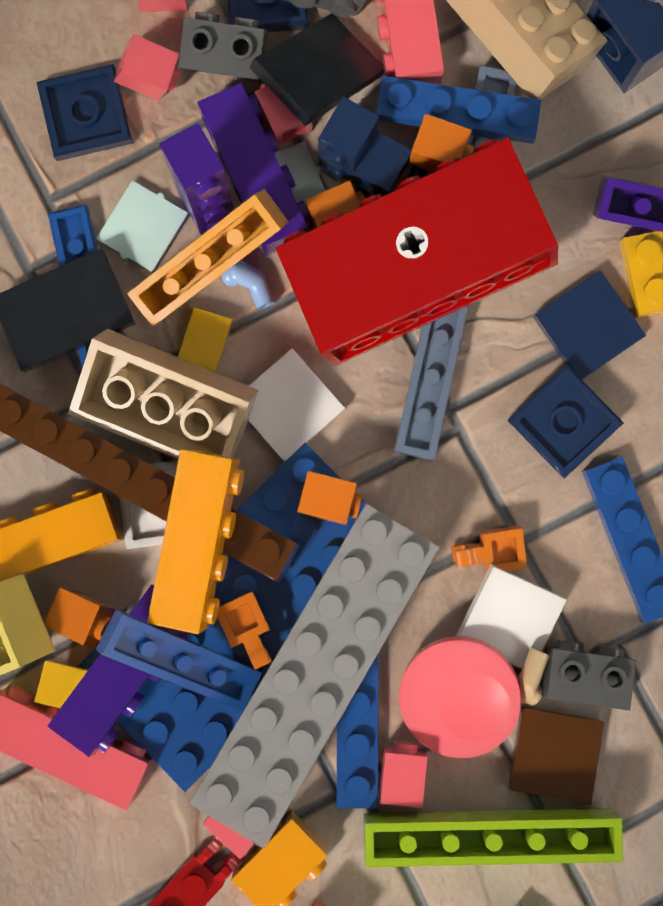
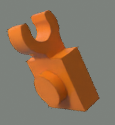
M519 525L479 531V544L463 543L451 546L453 562L457 563V567L483 563L485 572H487L490 564L506 571L527 568L523 528Z
M250 592L220 606L217 617L231 648L243 643L255 670L271 663L272 660L260 638L261 634L271 629L254 592Z

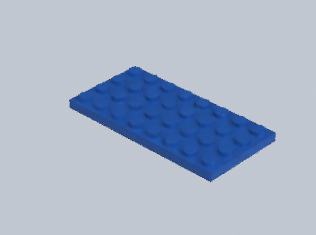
M306 443L285 461L236 510L300 546L281 583L222 553V555L228 557L227 569L223 581H217L214 598L219 599L220 607L243 595L254 592L271 629L261 634L260 638L272 661L356 521L355 518L348 517L347 524L342 525L297 512L308 471L341 479ZM362 499L357 517L366 504ZM218 617L214 624L208 625L206 630L200 634L192 633L188 640L253 667L243 643L231 648ZM95 648L77 667L89 669L100 653ZM271 663L266 664L257 669L262 674L255 686L252 695L257 689L259 683L261 682ZM159 678L157 682L149 679L140 692L145 696V699L131 718L124 714L118 724L139 745L147 748L146 753L186 792L210 768L243 711Z

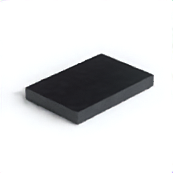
M332 13L255 57L250 65V69L305 126L338 106L343 96L349 99L380 79L384 73V66Z
M102 248L0 293V322L20 370L24 373L90 345L92 338L106 329L119 332L136 324L105 251Z

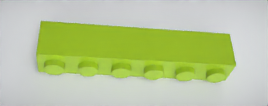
M610 808L363 813L364 859L366 867L623 862L622 818Z

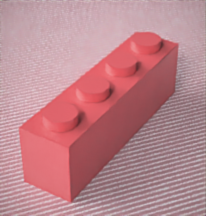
M374 0V3L381 2L382 15L377 16L378 35L380 41L386 40L388 53L383 54L384 75L441 84L444 66L434 1Z
M12 686L10 690L7 688L0 690V752L127 811L133 803L153 760L145 753L147 748L131 739L125 738L123 742L115 739L104 754L98 750L95 755L88 757L47 727L60 708L49 705L45 707L34 702L35 695L20 687Z

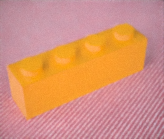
M263 189L241 204L132 289L127 295L153 327L277 233L289 221L266 190Z
M180 449L147 621L148 624L200 634L208 628L209 624L215 623L219 610V599L214 598L217 581H223L228 563V557L222 555L225 538L230 539L232 537L236 522V513L231 512L233 496H239L244 481V470L239 469L241 459L194 449Z
M94 488L72 495L73 503L57 508L56 502L35 508L32 510L34 517L19 522L17 516L1 520L0 582L20 574L26 576L124 540L108 494L102 492L96 494Z

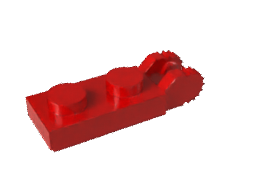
M214 836L198 854L195 852L147 906H205L222 888L225 879L236 869L245 856L239 859L234 853H231L216 872L206 863L223 846V843Z

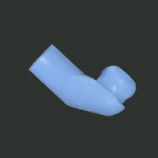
M240 260L221 274V278L227 286L231 287L239 284L248 288L257 310L265 309L275 304L262 270Z

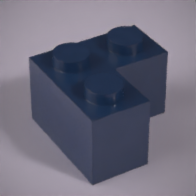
M343 96L318 138V165L322 166L321 170L328 177L339 182L343 179L350 181L357 186V191H362L365 198L381 194L382 197L394 191L407 169L412 150L378 131V115Z

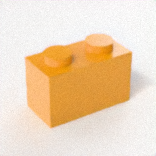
M292 811L277 826L266 847L263 849L257 846L236 867L231 881L255 906H289L297 896V892L294 889L305 878L309 882L313 881L326 867L327 862L324 859L327 857V846Z

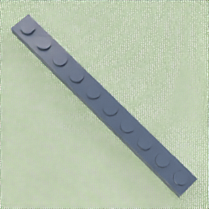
M480 65L474 90L515 95L517 83L505 70ZM470 134L467 144L475 146L472 153L474 154L475 149L479 145L497 138ZM468 306L421 327L394 453L429 461L435 460Z

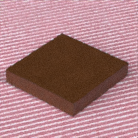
M521 706L508 789L591 805L604 722L597 719Z

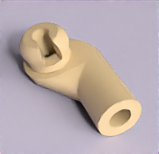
M530 648L518 676L521 704L536 705L542 698V688L539 686L550 655Z

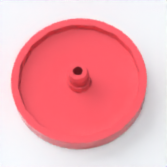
M453 636L436 640L415 654L403 674L399 691V704L404 722L412 735L421 744L444 756L471 758L495 749L510 735L520 712V686L512 665L495 647L475 638Z

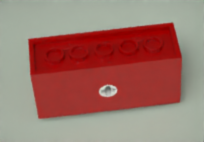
M509 137L502 141L497 139L486 141L475 149L474 154L461 160L459 158L448 159L436 167V172L420 178V176L408 178L397 186L398 190L383 197L381 194L370 196L359 204L360 208L345 215L342 212L332 214L321 222L322 226L309 232L305 230L294 232L284 239V244L275 247L319 352L334 366L558 265L559 245ZM416 251H421L418 254L413 255V253H415Z

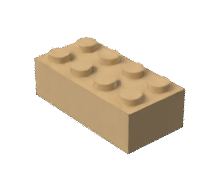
M446 0L529 98L541 100L586 69L608 41L573 0Z
M106 329L92 338L68 415L176 459H179L180 449H194L234 458L259 390Z

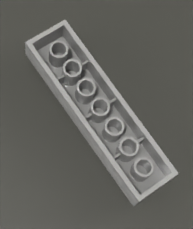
M365 504L189 803L190 805L264 849L432 562L440 548L439 546Z

